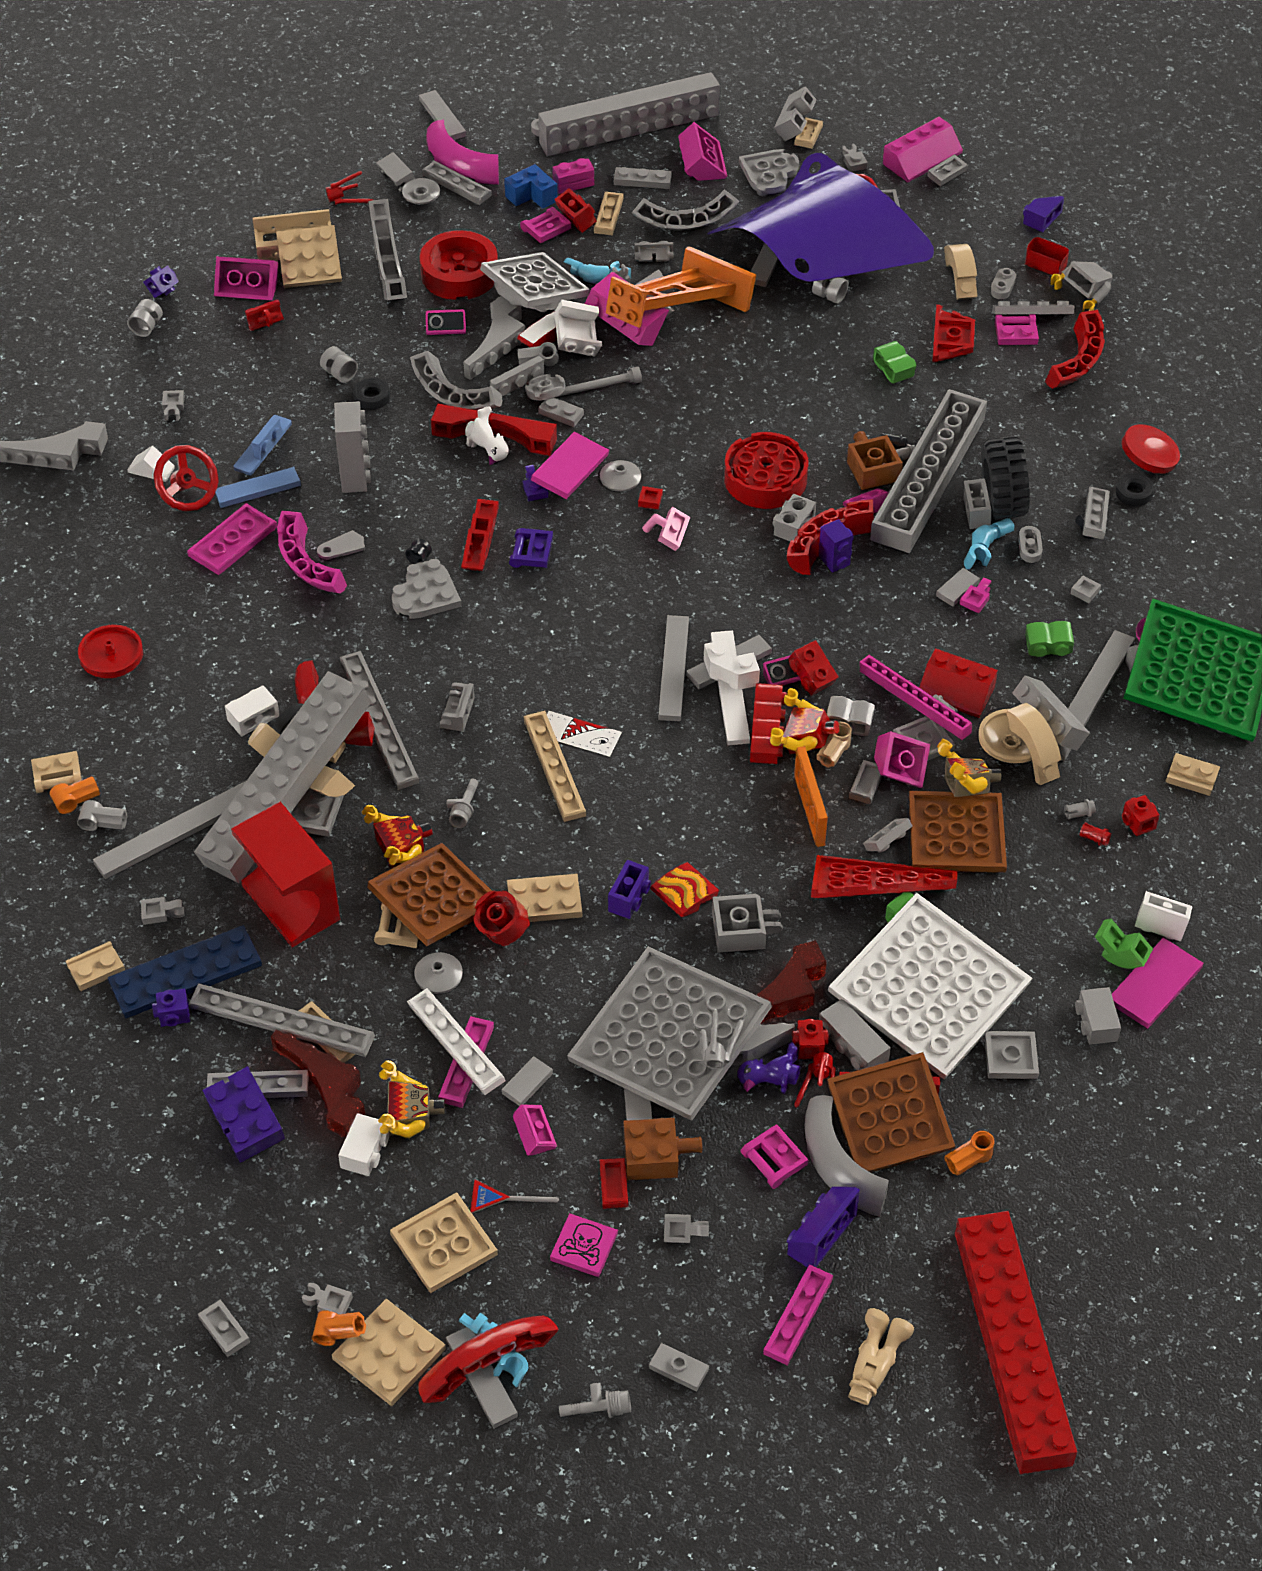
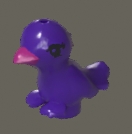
M793 1042L790 1043L785 1055L773 1059L766 1065L762 1064L763 1059L759 1061L757 1059L748 1060L742 1063L737 1070V1077L744 1085V1089L748 1092L757 1084L769 1082L781 1085V1092L785 1094L788 1083L795 1085L799 1077L800 1066L793 1064L798 1058V1048Z

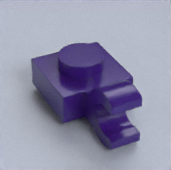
M534 465L525 466L527 480L523 481V488L527 500L533 501L548 498V490L531 481L532 475L535 473Z

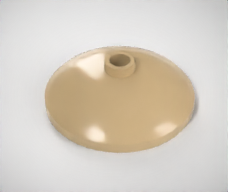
M1009 709L995 711L983 719L979 727L978 737L982 748L990 756L1007 763H1024L1032 760L1022 738L1010 731L1007 710Z

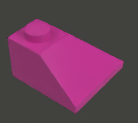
M892 731L878 736L874 759L880 775L922 788L930 744Z

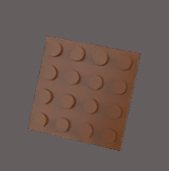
M909 791V816L912 824L910 828L912 867L966 872H1006L1007 861L1002 793L954 797L952 792Z
M443 843L369 880L367 886L426 946L474 921L476 903L484 894L492 891Z
M924 1052L827 1079L851 1158L868 1172H875L955 1149V1143Z

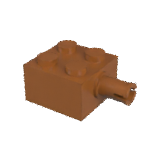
M864 431L857 432L853 436L855 443L848 444L847 463L860 488L864 490L896 482L902 471L903 463L888 435L868 439Z
M675 1118L624 1121L627 1180L678 1178V1156L683 1153H702V1138H679L676 1136Z

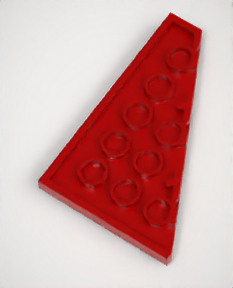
M817 855L811 898L954 889L957 885V871Z

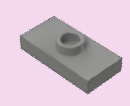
M661 1343L649 1364V1369L697 1392L709 1370V1365Z

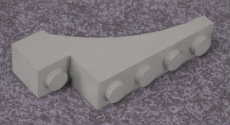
M503 296L490 303L491 319H493L491 328L480 347L463 362L464 377L469 380L473 379L522 343L517 340L518 335L525 330V325L519 322L522 319L520 305L510 304L509 300Z
M85 421L83 425L50 437L25 441H0V462L74 471L81 453L102 455L108 440L106 426L103 423Z

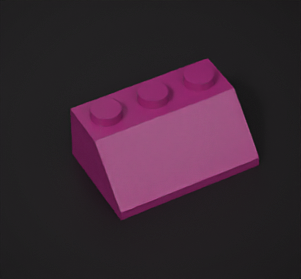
M693 122L678 136L686 174L690 177L693 176L698 181L725 179L727 172L720 142Z
M216 256L214 296L273 300L278 283L279 262Z

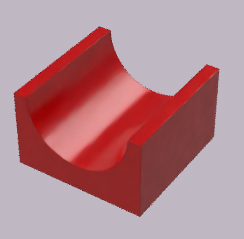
M281 801L231 828L232 835L258 865L251 874L241 880L243 888L291 947L298 945L340 921L332 862Z

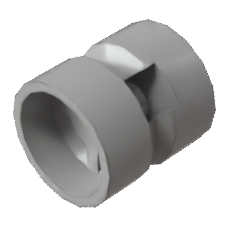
M841 277L814 281L812 292L820 297H827V300L839 304L847 293L849 283L848 280Z
M150 299L141 300L127 320L129 329L138 336H149L162 317V309L156 302Z
M336 346L328 348L320 359L322 369L332 374L341 383L350 381L358 369V363Z

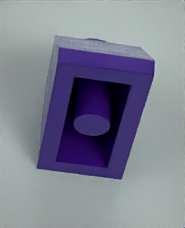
M1055 196L1034 199L1023 210V224L1044 232L1062 213L1064 197Z

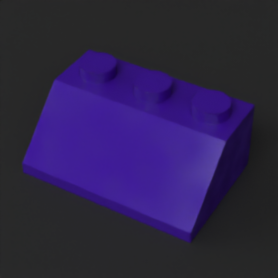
M831 1187L827 1194L822 1193L816 1202V1208L812 1212L808 1211L803 1217L801 1227L798 1230L794 1229L787 1239V1255L807 1268L809 1264L817 1267L856 1217L860 1189L856 1187Z

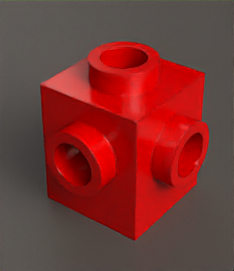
M1146 795L1138 798H1131L1125 802L1122 820L1126 826L1130 827L1135 836H1139L1157 828L1160 814L1157 812L1155 804L1150 802Z
M798 1020L797 1030L792 1031V1041L798 1048V1059H814L816 1053L824 1052L825 1045H828V1030H823L822 1020Z

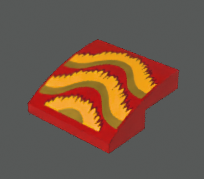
M688 862L663 875L650 888L681 917L697 912L700 904L713 899V897H717L719 892L718 888Z

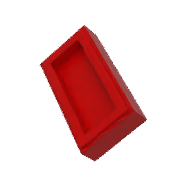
M625 1158L600 1159L603 1209L628 1207Z

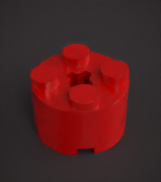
M494 890L487 892L476 903L475 926L494 943L507 946L519 939L530 925L528 913L524 905L507 891L496 892Z

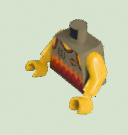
M942 739L937 745L938 753L943 757H947L944 779L954 797L988 793L990 783L1001 781V770L999 768L989 769L983 759L960 758L955 752H950L953 745L946 739Z
M385 1061L381 1065L384 1069L379 1072L380 1078L383 1080L391 1078V1081H388V1114H383L378 1120L379 1123H382V1126L379 1128L382 1134L389 1132V1136L399 1135L411 1138L430 1127L431 1114L445 1113L444 1099L430 1100L429 1087L427 1085L419 1083L398 1070L396 1071V1066L392 1061Z

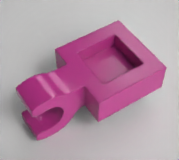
M983 578L977 588L970 585L960 599V605L980 613L990 598L989 591L991 588L988 586L991 584V580Z

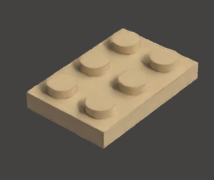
M578 874L507 880L508 892L524 905L530 922L582 917Z

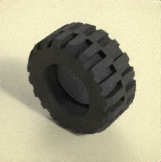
M1016 436L987 439L982 444L981 469L988 491L991 518L998 520L1025 516L1030 508V488L1026 455L1022 441Z

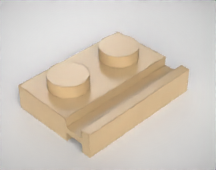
M1176 753L1167 775L1166 783L1210 796L1220 766Z
M110 941L66 960L67 967L80 991L107 980L109 976L125 971L124 965Z

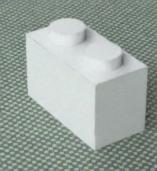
M264 686L252 690L248 694L225 705L227 720L241 737L255 730L260 723H268L279 717L278 702Z
M1146 891L1137 915L1135 927L1141 928L1146 932L1162 935L1167 939L1181 941L1190 919L1192 906Z
M357 1113L338 1155L340 1168L369 1176L372 1168L377 1167L380 1160L379 1152L382 1146L385 1147L389 1140V1132L386 1134L380 1132L379 1128L382 1126V1123L378 1122L379 1119Z

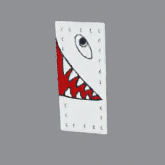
M549 711L547 714L558 742L609 757L622 733Z

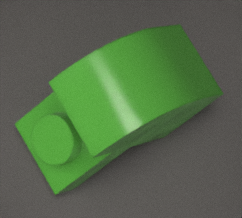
M1112 919L1104 920L1095 935V938L1104 948L1102 956L1118 967L1127 969L1143 967L1153 950L1140 932L1125 935Z

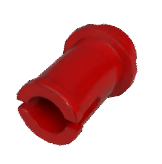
M1086 822L1080 830L1081 837L1097 842L1098 846H1107L1111 838V833L1108 832V829L1102 830Z

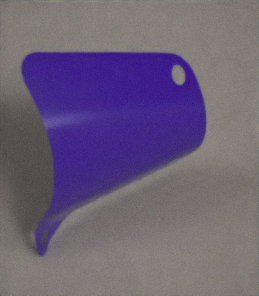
M822 153L811 154L803 161L792 183L780 196L708 233L711 234L728 228L745 229L759 237L793 276L809 282L925 262L934 255V247L928 237L892 199L864 178L842 168ZM819 162L821 164L820 170L814 174L810 173L809 168L811 164ZM797 258H802L808 263L809 271L807 273H801L795 267V260Z

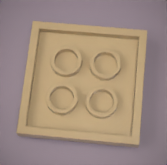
M334 225L276 231L284 288L342 282Z
M458 1193L449 1196L390 1230L392 1238L430 1293L498 1255L496 1247Z
M385 1299L365 1320V1333L359 1337L347 1338L332 1354V1359L390 1406H393L446 1350V1346L388 1299Z

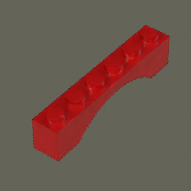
M437 404L431 419L432 435L451 439L465 435L467 424L478 418V410ZM490 413L488 421L493 434L497 435L499 433L500 436L515 440L526 447L531 453L551 456L557 440V424Z

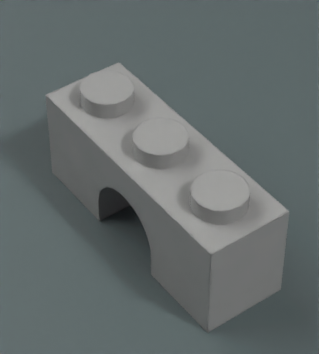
M806 86L788 96L774 129L784 141L802 133L807 122L803 116L812 111L816 98Z

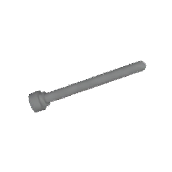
M639 366L630 368L625 374L567 386L564 392L556 397L629 381V383L633 382V384L642 382Z

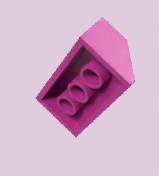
M937 117L885 145L883 165L906 182H910L954 154L958 156L963 152V149L952 125L941 117Z
M611 272L591 289L585 304L598 307V316L638 345L652 346L669 310L662 307L644 311L640 328L606 314L611 277L614 276L626 281L616 273Z

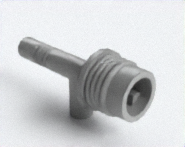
M476 779L469 781L462 799L447 800V808H451L449 822L456 828L465 827L474 813L470 802L478 786Z
M600 1383L590 1384V1402L559 1406L560 1417L607 1410L609 1418H613V1416L631 1412V1400L628 1390H618L615 1392L608 1390L606 1391V1399L602 1400Z

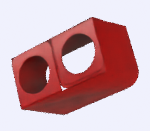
M1035 237L1027 246L1025 265L1051 275L1061 274V271L1067 266L1069 249L1046 239Z

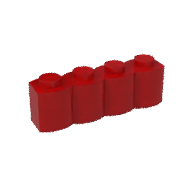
M756 683L750 762L777 764L778 757H782L783 744L773 746L770 743V737L773 728H780L784 733V726H780V722L785 723L786 710L781 709V705H786L784 697L787 695V692H782L783 685Z

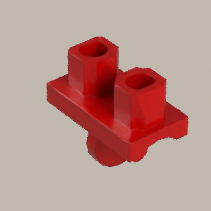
M279 300L267 302L245 311L251 331L264 326L270 327L273 323L284 319Z

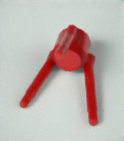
M358 171L326 187L329 202H335V205L341 203H368V201H373V199H341V197H344L343 191L358 187V184L355 183L345 187L340 185L356 178L362 172Z
M819 1052L814 1055L813 1063L808 1066V1072L794 1107H799L813 1074L818 1078V1086H822L824 1078L828 1076L830 1078L835 1077L836 1068L833 1067V1057L830 1054Z

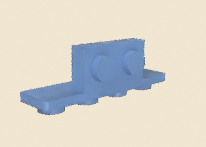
M273 415L234 464V470L252 475L292 425L291 420Z

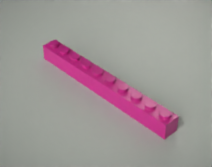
M868 655L859 662L862 674L961 740L972 733V723L872 656Z

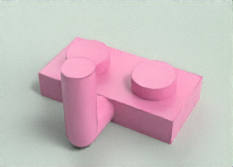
M672 507L668 511L666 519L658 514H654L642 529L644 532L649 533L656 524L662 526L658 541L676 551L680 547L690 517Z

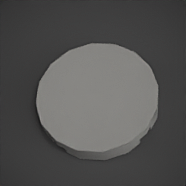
M548 374L531 379L528 382L529 385L525 386L527 397L532 400L554 398L564 392L566 388L563 377L560 375L551 377Z

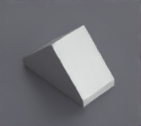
M149 447L135 457L128 468V473L154 479L153 474L156 462L162 454L155 447ZM169 460L164 465L162 473L164 482L168 480L175 468Z

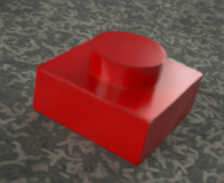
M642 486L638 507L659 510L663 489Z

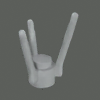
M713 1009L711 1043L709 1047L706 1031L704 1029L701 1030L702 1062H704L705 1066L712 1069L722 1068L724 1063L730 1062V1054L744 1023L743 1020H739L725 1051L722 1044L716 1043L717 1009Z

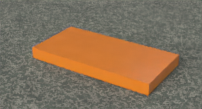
M805 746L797 747L794 778L815 845L817 847L825 846L828 817Z

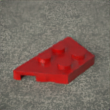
M936 304L932 362L973 353L975 319L962 316L956 311L946 312L942 310L943 306Z

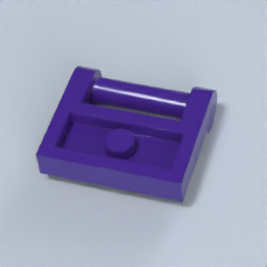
M517 529L515 532L516 542L513 555L509 559V565L515 568L521 565L547 568L553 541V531ZM530 539L527 555H521L524 541Z

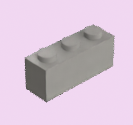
M843 999L820 1013L819 1020L823 1021V1030H828V1037L835 1044L836 1049L850 1059L851 1064L856 1070L889 1061L890 1047Z

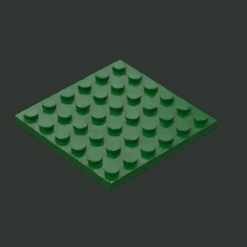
M1152 598L1123 699L1253 742L1262 712V634Z

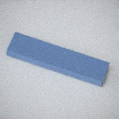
M292 467L219 487L215 492V496L220 508L295 488L301 486L295 468Z

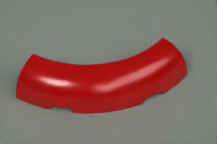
M1098 310L1080 312L1073 327L1078 340V354L1073 359L1071 358L1066 362L1051 367L1045 380L1048 387L1053 389L1079 380L1098 361L1105 343L1103 334L1104 324Z
M873 499L850 502L846 504V507L837 510L830 508L807 521L798 530V535L795 539L790 541L787 550L789 566L800 574L810 575L812 565L819 554L821 526L839 519L846 528L852 531L853 536L871 533L874 520Z
M313 660L305 661L296 668L295 688L299 704H304L318 685L319 676ZM369 712L363 713L344 739L345 743L358 746H372L375 727Z
M544 1315L525 1317L498 1325L471 1338L443 1357L422 1377L418 1388L421 1399L424 1403L443 1402L456 1388L466 1381V1374H471L479 1368H486L499 1361L501 1356L510 1353L513 1349L516 1352H521L532 1348L544 1347L559 1330L557 1325Z

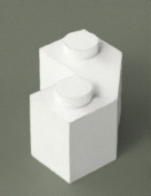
M726 640L704 644V662L710 678L717 681L720 679L729 683L730 687L736 690L755 687L756 683H759L760 669L754 652L732 657Z

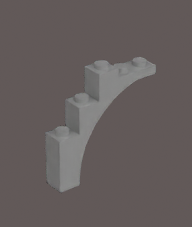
M388 199L368 201L376 260H378L384 299L407 298L405 279L400 269Z

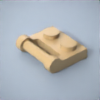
M77 751L31 760L36 793H43L44 790L51 789L60 783L72 785L82 781Z
M382 903L379 930L375 933L374 942L378 945L394 944L417 948L418 938L399 919H397L395 933L388 932L392 912Z

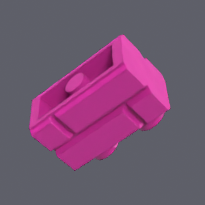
M580 158L570 163L563 162L552 167L553 180L557 183L558 194L563 193L568 188L573 191L594 186V167L589 158Z

